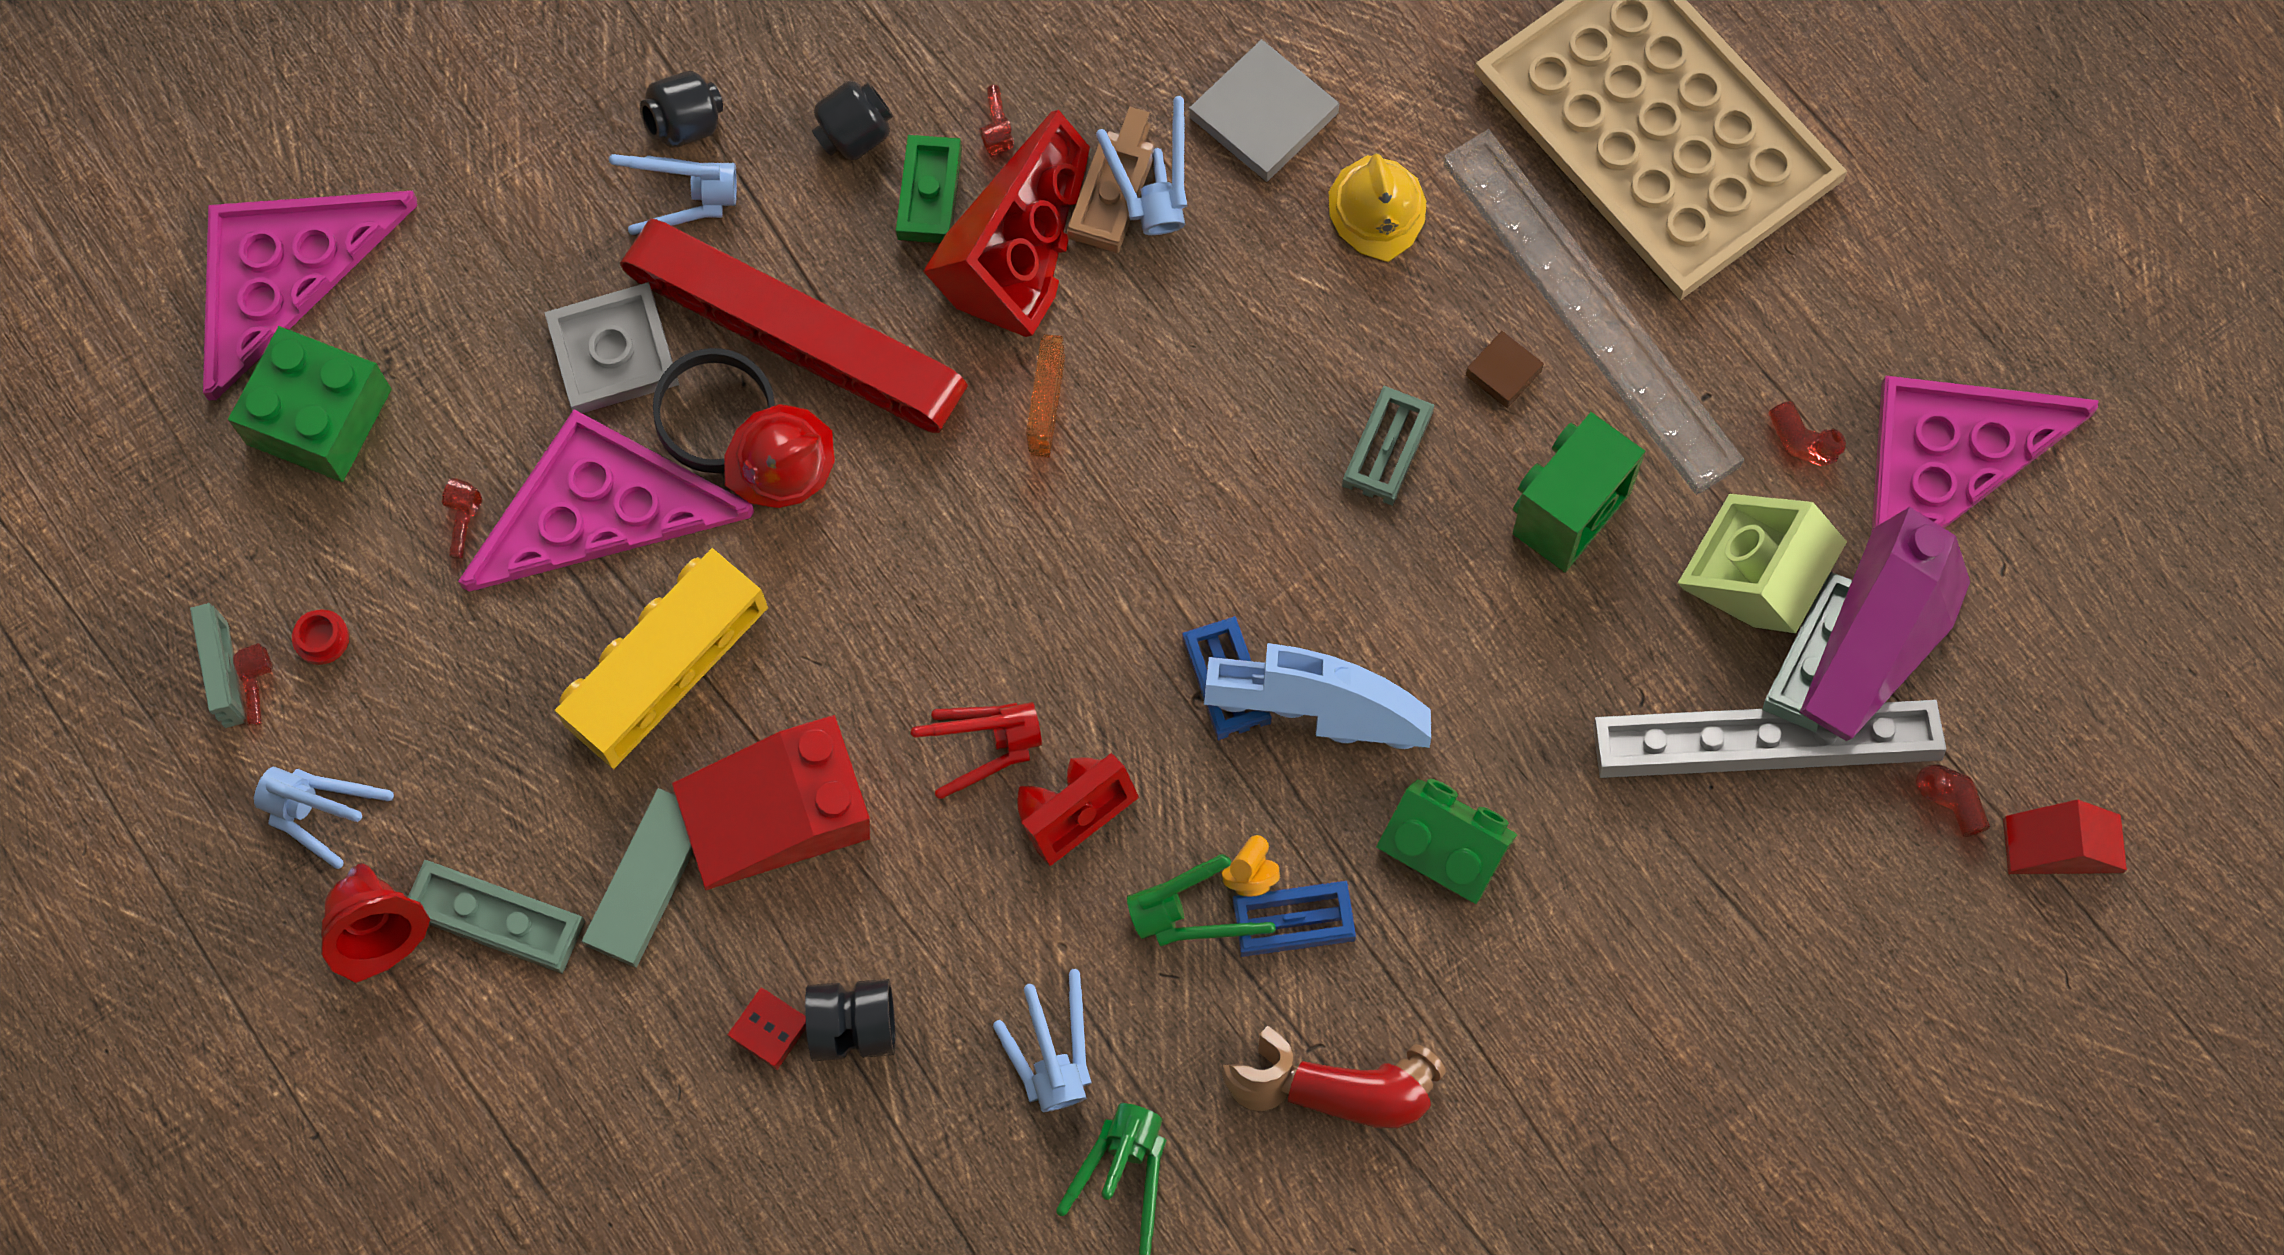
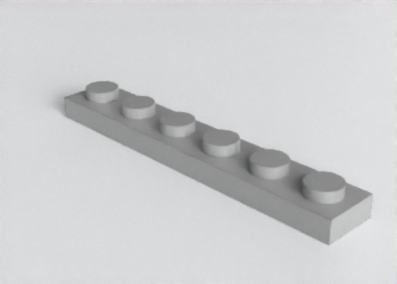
M1937 700L1885 702L1862 729L1848 741L1843 740L1820 725L1815 733L1762 709L1595 717L1593 727L1600 778L1942 761L1946 752Z

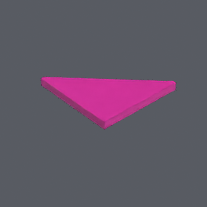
M399 191L208 205L203 394L208 400H217L263 355L278 326L286 329L294 326L417 207V198L414 192Z
M1885 376L1881 385L1872 530L1908 507L1913 508L1941 527H1947L2093 416L2098 408V400Z
M574 409L458 582L463 589L470 592L749 519L753 515L754 509L752 504Z

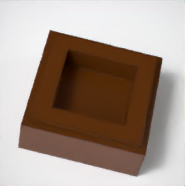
M1501 331L1467 367L1465 376L1504 407L1508 408L1542 372L1544 363L1505 332Z

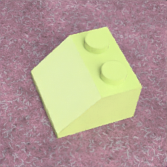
M1729 494L1678 584L1683 590L1752 627L1796 633L1847 541L1814 502Z

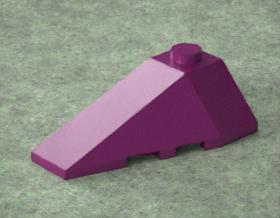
M1911 507L1906 508L1873 528L1799 713L1845 741L1852 739L1948 634L1955 624L1970 584L1957 537Z

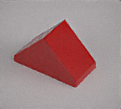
M2077 799L2007 815L2003 818L2008 874L2124 873L2127 871L2120 814Z

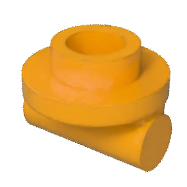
M1259 835L1251 836L1231 865L1222 871L1223 884L1235 890L1241 896L1252 897L1262 895L1268 892L1270 886L1276 884L1280 879L1278 864L1265 858L1269 850V844L1265 838Z

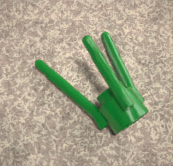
M1220 854L1205 863L1203 862L1163 884L1127 895L1129 913L1141 939L1156 935L1160 947L1179 940L1270 934L1275 932L1276 926L1273 922H1250L1176 928L1175 922L1184 919V911L1178 893L1228 868L1231 865V859L1224 854Z
M1118 1104L1113 1120L1105 1119L1098 1140L1066 1190L1056 1209V1213L1059 1216H1065L1108 1147V1152L1114 1156L1101 1193L1105 1200L1113 1197L1126 1162L1140 1164L1143 1161L1144 1155H1146L1147 1166L1139 1255H1151L1160 1159L1167 1141L1158 1135L1163 1121L1162 1118L1153 1111L1134 1104Z

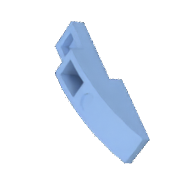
M1267 643L1265 663L1209 657L1204 705L1218 706L1230 712H1241L1246 709L1271 711L1288 718H1296L1303 715L1317 716L1316 736L1329 737L1340 743H1353L1359 740L1386 743L1397 749H1409L1414 746L1430 748L1431 709L1401 687L1356 664L1302 648Z

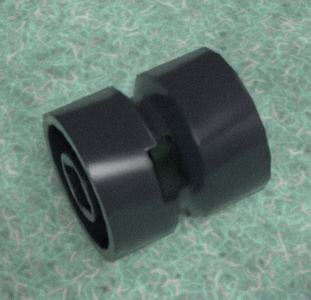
M890 979L857 981L851 991H846L840 983L807 985L805 994L806 1031L812 1062L845 1059L849 1050L854 1049L857 1050L862 1058L895 1055V1014Z

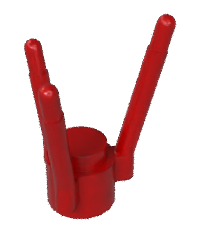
M1015 702L1001 706L934 709L931 712V717L934 720L957 721L915 726L911 729V735L914 738L991 729L996 750L1007 748L1008 753L938 788L935 791V796L938 799H943L1012 764L1030 761L1028 749L1042 746L1039 721L1033 702L1019 705Z

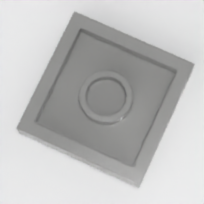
M1261 39L1189 107L1190 118L1263 180L1268 182L1339 113V102Z
M649 282L544 312L572 411L575 409L580 413H585L654 393L661 376L673 363ZM676 378V379L669 385L668 388H671V387H674V386H678V385H679L678 378Z

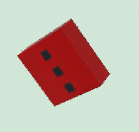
M761 987L727 1035L732 1041L778 1070L805 1032L806 1016Z

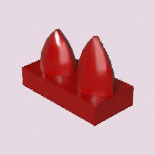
M1112 753L1103 760L1089 757L1070 758L1067 769L1068 786L1060 793L1036 786L1019 787L1017 805L1021 823L1037 853L1049 866L1056 863L1139 798L1125 766Z

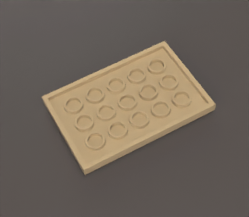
M1564 0L1475 64L1474 74L1679 300H1682L1843 182L1847 170L1687 0Z

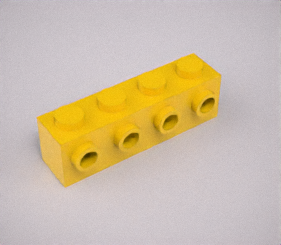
M713 548L702 559L699 557L692 559L681 570L677 578V584L663 599L661 597L655 598L643 609L638 618L639 624L624 639L621 637L617 638L604 649L599 658L600 664L585 679L579 678L565 689L559 700L560 705L555 709L565 728L614 770L768 609L762 590Z

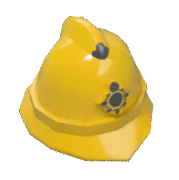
M1375 153L1372 156L1367 155L1341 170L1329 190V217L1339 236L1356 251L1388 263L1414 243L1425 223L1427 201L1417 177L1398 162L1383 159L1380 154Z

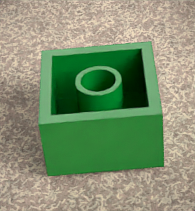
M278 326L231 412L228 421L246 445L343 482L392 389L375 362Z
M1592 412L1587 415L1579 426L1571 422L1564 428L1552 446V450L1556 454L1545 467L1536 463L1529 470L1517 489L1522 495L1512 510L1517 514L1512 534L1564 573L1568 571L1632 493L1646 452Z

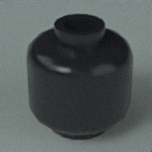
M694 71L681 72L651 83L645 93V100L640 102L641 118L648 134L655 141L661 140L671 148L680 147L714 134L718 125V113L723 111L722 97L716 85L712 82L706 83Z
M849 80L815 105L814 115L819 125L812 130V133L830 156L839 151L845 158L857 160L889 136L890 126L888 120L893 117V114L869 82L861 86L858 82Z

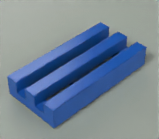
M1236 616L1182 633V639L1203 700L1205 699L1207 667L1198 644L1199 641L1206 639L1213 658L1226 659L1218 635L1227 633L1236 659L1251 661ZM1206 705L1217 740L1229 737V733L1238 731L1240 734L1249 731L1250 727L1260 724V727L1271 724L1272 717L1269 711L1255 710L1246 714L1245 711L1232 712L1233 718L1225 720L1221 708Z
M1347 881L1269 891L1252 897L1233 896L1236 923L1273 922L1276 929L1340 920L1342 923L1340 927L1251 939V936H1239L1241 957L1353 942L1356 940ZM1338 898L1339 907L1248 919L1247 915L1249 910Z

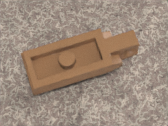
M1129 106L1120 133L1108 131L1107 135L1139 198L1140 190L1144 186L1153 161L1154 144L1145 142L1151 124L1148 123L1150 112ZM1099 143L1069 222L1067 235L1068 239L1119 254L1131 220L1129 218L1127 202Z

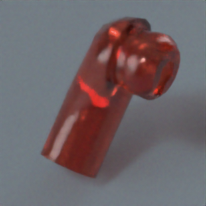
M1793 401L1781 403L1772 408L1768 413L1786 452L1791 457L1822 467L1837 462L1839 456L1846 449L1845 438L1838 430L1824 429L1819 433L1806 429Z
M1938 764L1926 766L1919 771L1916 777V786L1919 792L1926 799L1954 811L1963 837L1977 835L1991 828L1976 786L1970 777Z

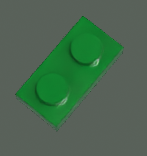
M908 135L896 224L897 240L941 243L946 233L952 228L962 155L961 138Z

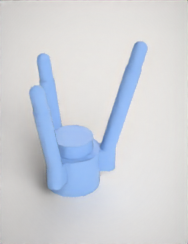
M1176 96L1173 100L1172 183L1167 182L1163 152L1161 149L1155 148L1152 156L1156 183L1141 188V198L1137 197L1106 131L1099 129L1096 132V137L1102 147L1105 158L1127 202L1130 220L1141 219L1143 233L1146 235L1167 234L1185 226L1182 210L1187 207L1184 190L1185 117L1184 99L1181 96Z
M612 154L609 157V163L612 165L691 176L692 200H702L703 205L653 218L671 226L701 218H722V206L736 205L737 176L735 163H699L666 157L646 156L644 158ZM647 221L630 225L628 227L629 234H639Z
M277 767L269 768L263 774L254 794L255 807L270 813L268 822L270 826L285 831L336 869H340L343 866V860L293 822L294 818L304 819L312 807L354 822L362 819V813L346 805L316 795L315 789L383 801H391L394 797L393 792L390 790L315 776L300 769L290 773Z
M1072 969L1069 972L1073 1064H1070L1068 1054L1056 1056L1043 1009L1033 984H1027L1024 987V993L1043 1056V1060L1034 1064L1036 1075L1033 1074L1003 1021L997 1020L993 1024V1028L1002 1042V1046L1025 1085L1029 1102L1038 1100L1042 1112L1062 1109L1085 1100L1086 1095L1083 1086L1092 1083L1086 1065L1080 972L1077 969Z

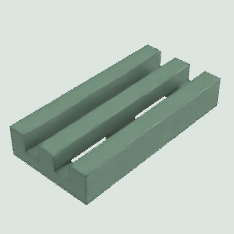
M1383 386L1343 477L1342 486L1350 490L1353 487L1363 490V495L1371 498L1377 495L1383 498L1384 503L1393 506L1432 417L1434 404ZM1390 402L1399 405L1369 477L1360 474ZM1410 410L1419 413L1389 483L1380 482Z
M210 603L191 607V616L209 712L212 715L215 714L216 719L222 721V725L225 728L245 723L244 719H246L228 622Z

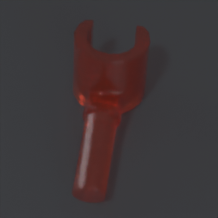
M990 85L987 88L990 115L993 123L979 128L982 142L990 157L1009 151L1015 146L1011 135V124L1003 113L1000 88L997 85Z
M451 478L447 482L442 495L443 506L457 511L454 517L449 557L463 559L468 524H470L471 516H474L479 511L482 505V496L479 490L473 487L472 484L457 478Z
M257 643L239 650L233 658L234 667L243 682V690H245L248 726L262 724L260 687L257 677L273 672V665L267 649Z

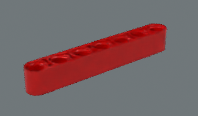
M649 219L620 262L623 271L639 284L649 282L652 291L928 432L940 433L968 387L966 381L948 366L658 219Z

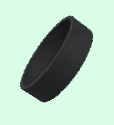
M707 348L682 356L663 373L654 393L653 416L657 435L664 448L675 460L696 471L724 473V458L704 459L691 455L679 448L667 435L660 419V408L669 385L680 374L692 367L707 363H721L736 367L752 377L763 391L768 408L775 406V401L768 379L754 362L734 351Z

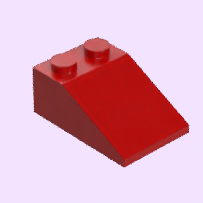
M835 715L779 731L672 783L705 891L870 840V818Z

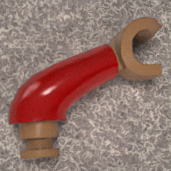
M1269 1026L1259 1034L1258 1053L1274 1065L1272 1068L1258 1070L1243 1064L1223 1065L1222 1076L1231 1096L1238 1104L1250 1110L1265 1111L1273 1109L1284 1102L1288 1094V1102L1375 1128L1396 1129L1417 1122L1431 1107L1428 1093L1433 1088L1432 1081H1439L1446 1073L1441 1060L1429 1049L1418 1044L1413 1045L1406 1053L1407 1059H1400L1396 1065L1384 1063L1377 1070L1333 1067L1302 1061L1299 1066L1293 1065V1053L1289 1043Z

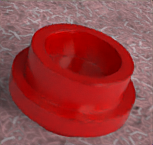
M321 609L305 613L298 619L292 632V645L296 653L304 661L315 665H324L335 661L345 652L349 643V630L346 623L338 614L330 610Z

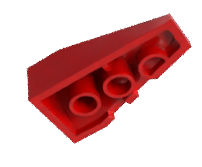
M1059 109L1050 112L946 233L923 270L926 276L956 309L1024 337L1033 336L1056 297L1059 280L1053 277L1059 253L1066 252L1069 239L1068 235L1064 233L1070 205L1077 204L1090 151V146Z

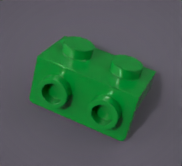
M1417 779L1406 789L1376 848L1477 904L1517 834L1507 828L1508 821L1498 813L1485 807H1478L1477 810H1474L1456 800L1458 793L1450 786L1435 779H1428L1427 782Z

